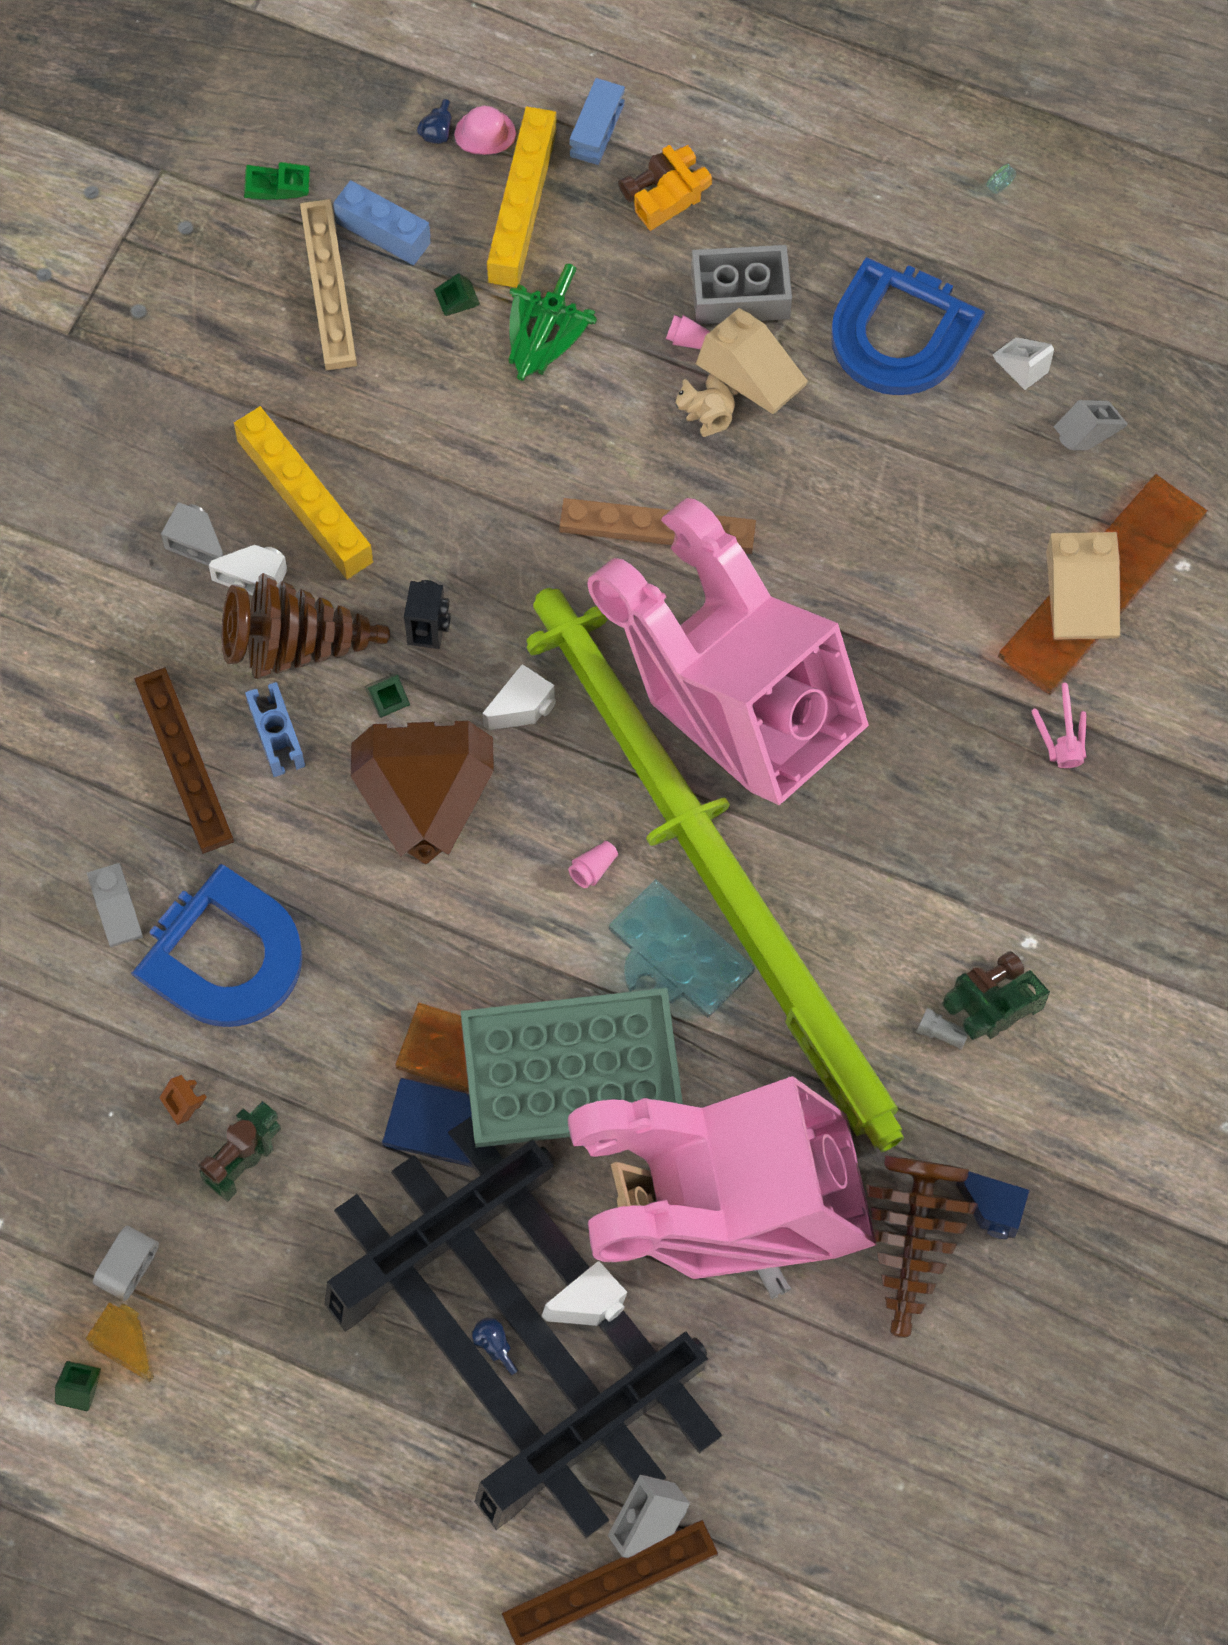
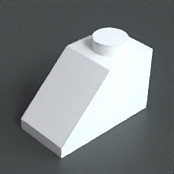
M252 545L211 560L209 570L212 581L228 587L232 584L242 585L248 594L253 596L259 575L265 573L274 577L278 585L287 572L285 556L277 549Z
M522 664L483 712V726L488 730L535 724L542 715L547 716L556 703L554 685Z
M598 1261L546 1303L542 1317L549 1322L597 1326L605 1318L609 1322L612 1321L624 1310L625 1307L622 1304L624 1303L627 1291Z

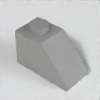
M1078 400L1056 423L1054 428L1060 434L1059 439L1066 448L1070 450H1089L1124 429L1128 423L1110 401Z
M178 502L161 533L164 547L169 551L209 566L211 560L223 556V551L208 513L197 505L190 504L187 506Z
M120 863L87 872L110 948L143 938Z
M639 1475L608 1537L621 1556L629 1558L673 1535L680 1521L684 1518L690 1502L674 1482Z

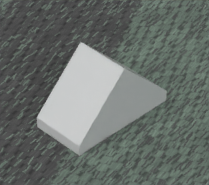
M1016 337L995 352L993 357L1026 390L1049 372L1054 348L1052 344Z

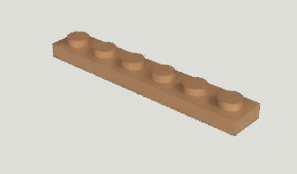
M570 498L563 499L559 526L561 533L672 545L675 537V532L661 521L662 517L670 510ZM715 515L725 533L736 537L738 544L745 554H752L756 520Z

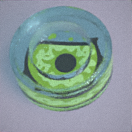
M1005 164L990 177L986 186L994 194H998L1014 180L1016 171L1010 164Z

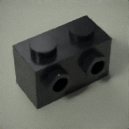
M431 580L410 581L404 612L407 645L440 649L442 634L449 631L451 613L448 612L449 598H444L443 585H439Z

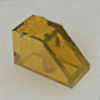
M109 1302L85 1338L94 1350L150 1383L154 1378L145 1331L140 1320L137 1319L140 1314L123 1303L118 1308Z

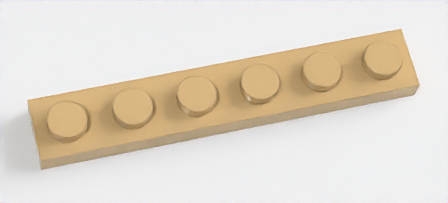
M331 199L300 203L325 369L327 371L357 366Z

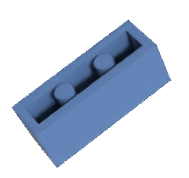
M352 180L349 181L333 202L335 220L338 225L412 265H415L431 243L429 222Z

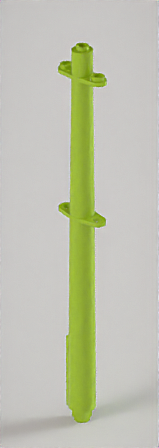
M546 588L540 591L535 597L536 600L533 603V608L548 632L537 631L530 635L526 640L528 644L527 650L530 655L534 656L556 647L561 648L666 820L665 824L657 827L647 835V842L650 846H655L677 838L787 1016L785 1020L787 1027L838 1108L847 1114L849 1125L855 1135L859 1136L866 1133L875 1149L878 1148L880 1152L892 1149L904 1139L901 1133L902 1128L894 1117L898 1111L897 1105L711 821L729 808L728 800L720 798L701 805L589 635V632L604 625L608 618L597 606L590 608L583 616L578 617L560 589Z

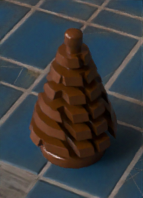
M262 573L255 584L251 609L247 590L242 585L232 584L229 587L222 616V652L225 662L234 665L244 659L248 647L252 675L255 679H260L270 675L271 669L277 674L289 670L291 662L295 668L307 666L311 662V656L315 663L326 661L331 655V649L334 657L344 656L349 651L351 642L354 652L365 650L369 642L387 644L390 639V629L387 625H370L368 617L359 613L355 615L352 623L349 609L338 605L334 611L330 601L319 597L315 602L312 593L301 589L296 593L293 585L283 581L277 585L274 577Z
M885 1155L884 1166L887 1170L909 1174L913 1177L912 1191L866 1185L867 1196L911 1204L910 1212L870 1207L872 1219L907 1226L906 1233L874 1229L877 1242L904 1247L903 1255L877 1252L880 1264L901 1268L900 1276L881 1274V1279L884 1287L897 1289L896 1298L885 1297L886 1308L895 1310L894 1320L891 1321L890 1333L899 1338H907L911 1335L912 1313L922 1314L926 1303L915 1301L916 1293L932 1294L937 1283L920 1280V1272L942 1274L947 1263L922 1258L923 1250L953 1254L957 1246L955 1242L926 1237V1229L963 1234L968 1224L957 1220L952 1221L946 1220V1218L930 1216V1208L973 1214L979 1203L933 1194L934 1184L937 1180L964 1182L968 1178L969 1169Z

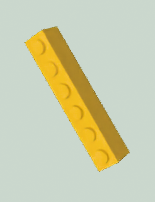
M525 107L487 260L488 283L515 288L520 284L557 133L556 111Z
M259 406L235 421L234 427L238 443L343 576L349 579L372 564L371 544L262 407Z

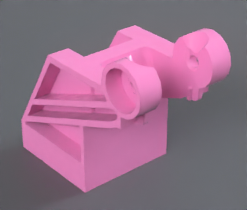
M686 498L665 514L661 521L675 532L674 542L671 546L672 551L682 561L697 569L706 599L704 605L682 625H679L675 616L664 602L666 598L665 593H662L656 586L647 583L641 573L631 564L618 558L611 559L589 577L587 583L589 593L599 610L610 621L624 628L650 703L747 790L780 805L869 726L838 623L771 597L744 550L738 544L736 537L725 533L720 521L704 504L695 499Z
M793 1076L704 1108L661 1100H649L647 1098L633 1103L612 1099L586 1104L569 1114L567 1121L573 1146H584L590 1156L593 1157L630 1150L645 1159L651 1170L657 1202L645 1206L617 1207L592 1217L588 1221L589 1239L592 1255L596 1260L621 1262L650 1255L692 1279L835 1259L876 1245L847 1114Z

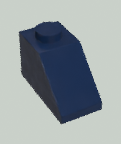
M969 1171L967 1180L957 1182L956 1186L964 1200L979 1203L973 1216L980 1228L988 1230L987 1233L990 1236L998 1239L1015 1238L1030 1190Z

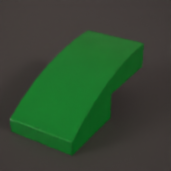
M279 162L277 169L246 165L244 198L290 199L308 196L310 166Z

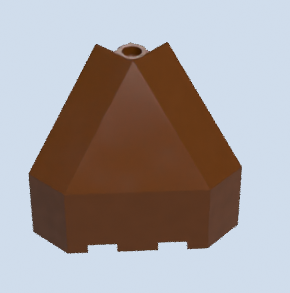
M469 720L455 721V725L435 726V722L407 723V727L387 728V723L373 724L351 743V778L400 857L409 853L422 863L428 864L441 852L449 856L494 771L493 737Z

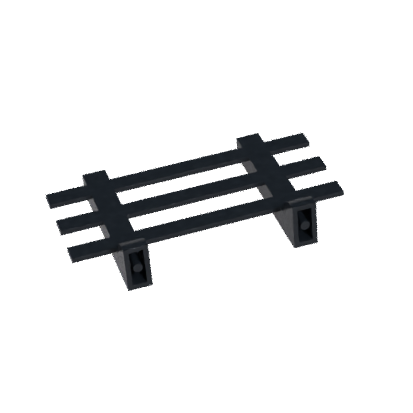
M469 1117L448 1131V1135L464 1153L480 1176L450 1197H447L415 1155L401 1163L391 1173L424 1215L391 1237L358 1194L334 1209L335 1214L359 1243L366 1255L327 1281L324 1305L346 1332L365 1318L376 1307L383 1295L394 1289L519 1452V1454L479 1483L474 1502L494 1529L498 1530L511 1520L531 1501L536 1493L546 1487L581 1534L587 1539L607 1524L609 1518L570 1468L601 1445H604L634 1485L639 1475L665 1480V1474L627 1427L658 1403H660L699 1454L722 1437L721 1432L683 1386L704 1370L708 1361L707 1351L700 1340L695 1337L692 1339L687 1331H685L656 1352L623 1310L612 1321L609 1322L605 1318L598 1326L633 1370L600 1393L475 1233L476 1230L507 1209L567 1286L587 1271L590 1267L531 1194L532 1191L551 1179L554 1160L549 1151L543 1146L539 1147L533 1139L505 1159L502 1158L494 1146L475 1148L472 1118ZM449 1249L456 1255L576 1409L575 1413L545 1435L418 1273L420 1269Z

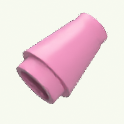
M674 315L666 339L672 341V345L701 349L704 338L710 331L684 315L682 318Z
M604 841L602 844L573 859L572 866L569 867V874L582 888H588L590 885L595 886L618 856V852L610 842Z

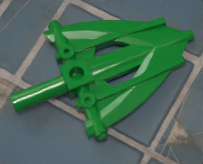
M565 264L553 293L548 291L545 298L541 297L540 291L536 290V292L529 293L527 288L518 284L517 288L513 287L509 291V294L514 297L509 322L511 344L509 363H515L518 371L517 379L524 381L526 376L537 371L543 375L548 365L566 352L582 335L589 324L592 325L597 322V318L594 316L595 311L591 309L580 311L576 309V304L574 303L568 306L565 304L564 296L577 270L572 264ZM537 318L529 338L526 329L530 320ZM555 324H557L560 329L556 337L547 342Z

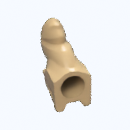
M709 374L707 377V390L696 391L688 380L684 379L683 387L678 393L675 403L679 410L690 413L686 417L687 421L700 419L701 423H704L700 430L703 437L727 429L732 421V413L735 407L733 396L739 393L712 374Z

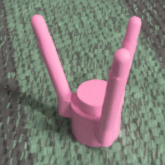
M1064 682L1062 683V699L1066 736L1058 738L1056 746H1054L1038 710L1034 708L1031 712L1049 751L1050 761H1057L1058 767L1065 769L1082 765L1084 758H1086V712L1082 711L1080 713L1077 741V737L1074 736L1068 684Z

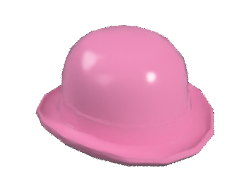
M479 106L470 110L458 122L454 137L456 144L464 151L472 154L489 155L507 150L515 141L516 130L513 122L498 109L491 106Z

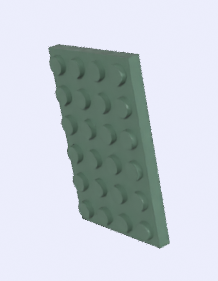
M667 988L461 1011L475 1148L529 1142L532 1139L538 1141L570 1137L567 1121L569 1114L579 1107L597 1101L613 1099L633 1103L647 1098L649 1100L683 1104Z

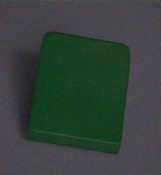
M460 273L434 289L445 316L474 308L480 304L471 281Z
M395 673L364 686L379 718L410 706L399 676Z
M66 1361L55 1385V1403L69 1408L89 1411L101 1374V1368Z

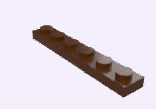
M166 667L134 678L202 854L234 843L233 836Z
M703 1520L675 1532L673 1535L629 1558L621 1557L502 1613V1617L514 1644L528 1645L718 1556V1552Z

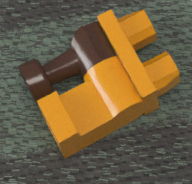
M671 145L666 146L662 149V153L653 155L650 158L649 169L635 179L631 176H626L618 181L623 196L628 202H635V212L649 231L681 213L691 204L695 205L700 202L701 192L712 185V176L706 167L702 166L694 172L688 169L696 164V156L688 145L675 151ZM653 184L656 186L648 192L644 189Z

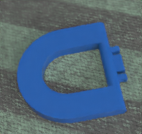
M866 257L836 307L831 330L832 347L837 361L844 371L864 387L890 395L915 394L936 386L953 371L980 325L985 311L950 296L953 290V285L946 283L943 289L940 290L942 280L922 271H919L916 277H912L915 272L914 267L908 265L905 272L900 273ZM890 286L946 311L927 346L919 353L910 357L893 358L883 355L870 344L866 336L865 328Z
M220 864L194 897L186 891H182L178 899L186 904L185 906L174 901L158 921L159 925L166 930L162 931L156 926L150 930V935L158 941L131 974L138 981L190 1017L209 1025L233 1027L258 1021L274 1012L284 1003L293 991L300 975L302 947L296 925L288 912L272 897L225 865ZM210 903L253 931L264 944L265 957L260 970L252 979L234 987L214 985L169 955Z

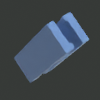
M595 78L569 139L570 146H572L570 157L599 165L624 107V99L621 97L625 92V86Z
M277 682L268 685L270 696L267 697L269 704L276 703L277 708L264 713L259 711L256 698L259 696L258 690L254 689L245 692L248 707L273 777L285 774L284 766L280 765L278 756L274 757L273 752L289 746L292 750L289 756L291 760H294L296 770L305 767L303 753ZM273 726H280L283 728L278 733L268 732V730Z

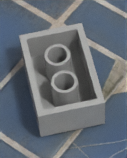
M786 245L692 250L691 276L696 323H721L738 308L750 313L759 321L790 319L792 292Z

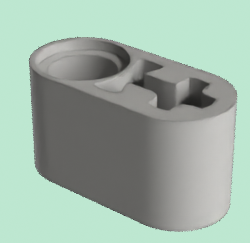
M128 1225L125 1226L98 1267L93 1278V1284L126 1301L152 1262L158 1250L159 1242Z

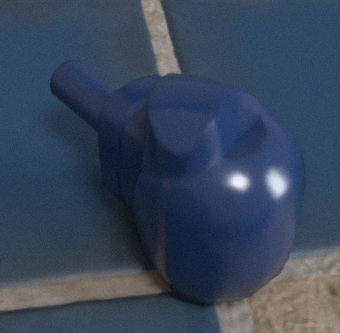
M443 99L440 108L433 109L430 114L421 119L417 132L424 141L434 144L448 141L452 120L451 114L447 111L450 104L449 100Z
M486 1317L478 1321L472 1331L474 1345L478 1348H483L493 1362L500 1359L510 1375L515 1374L518 1369L507 1355L511 1346L507 1342L502 1324L495 1318Z

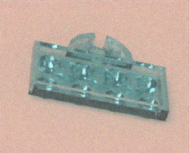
M657 879L609 924V930L631 949L626 957L624 967L626 986L630 992L636 989V983L639 978L650 976L656 981V985L652 989H668L669 1004L684 997L707 1018L755 972V967Z

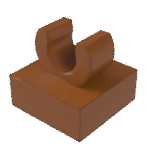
M182 1075L170 1079L159 1097L177 1125L189 1121L194 1111L200 1108L207 1098L205 1094L197 1097L193 1092L197 1084L196 1080L186 1081Z

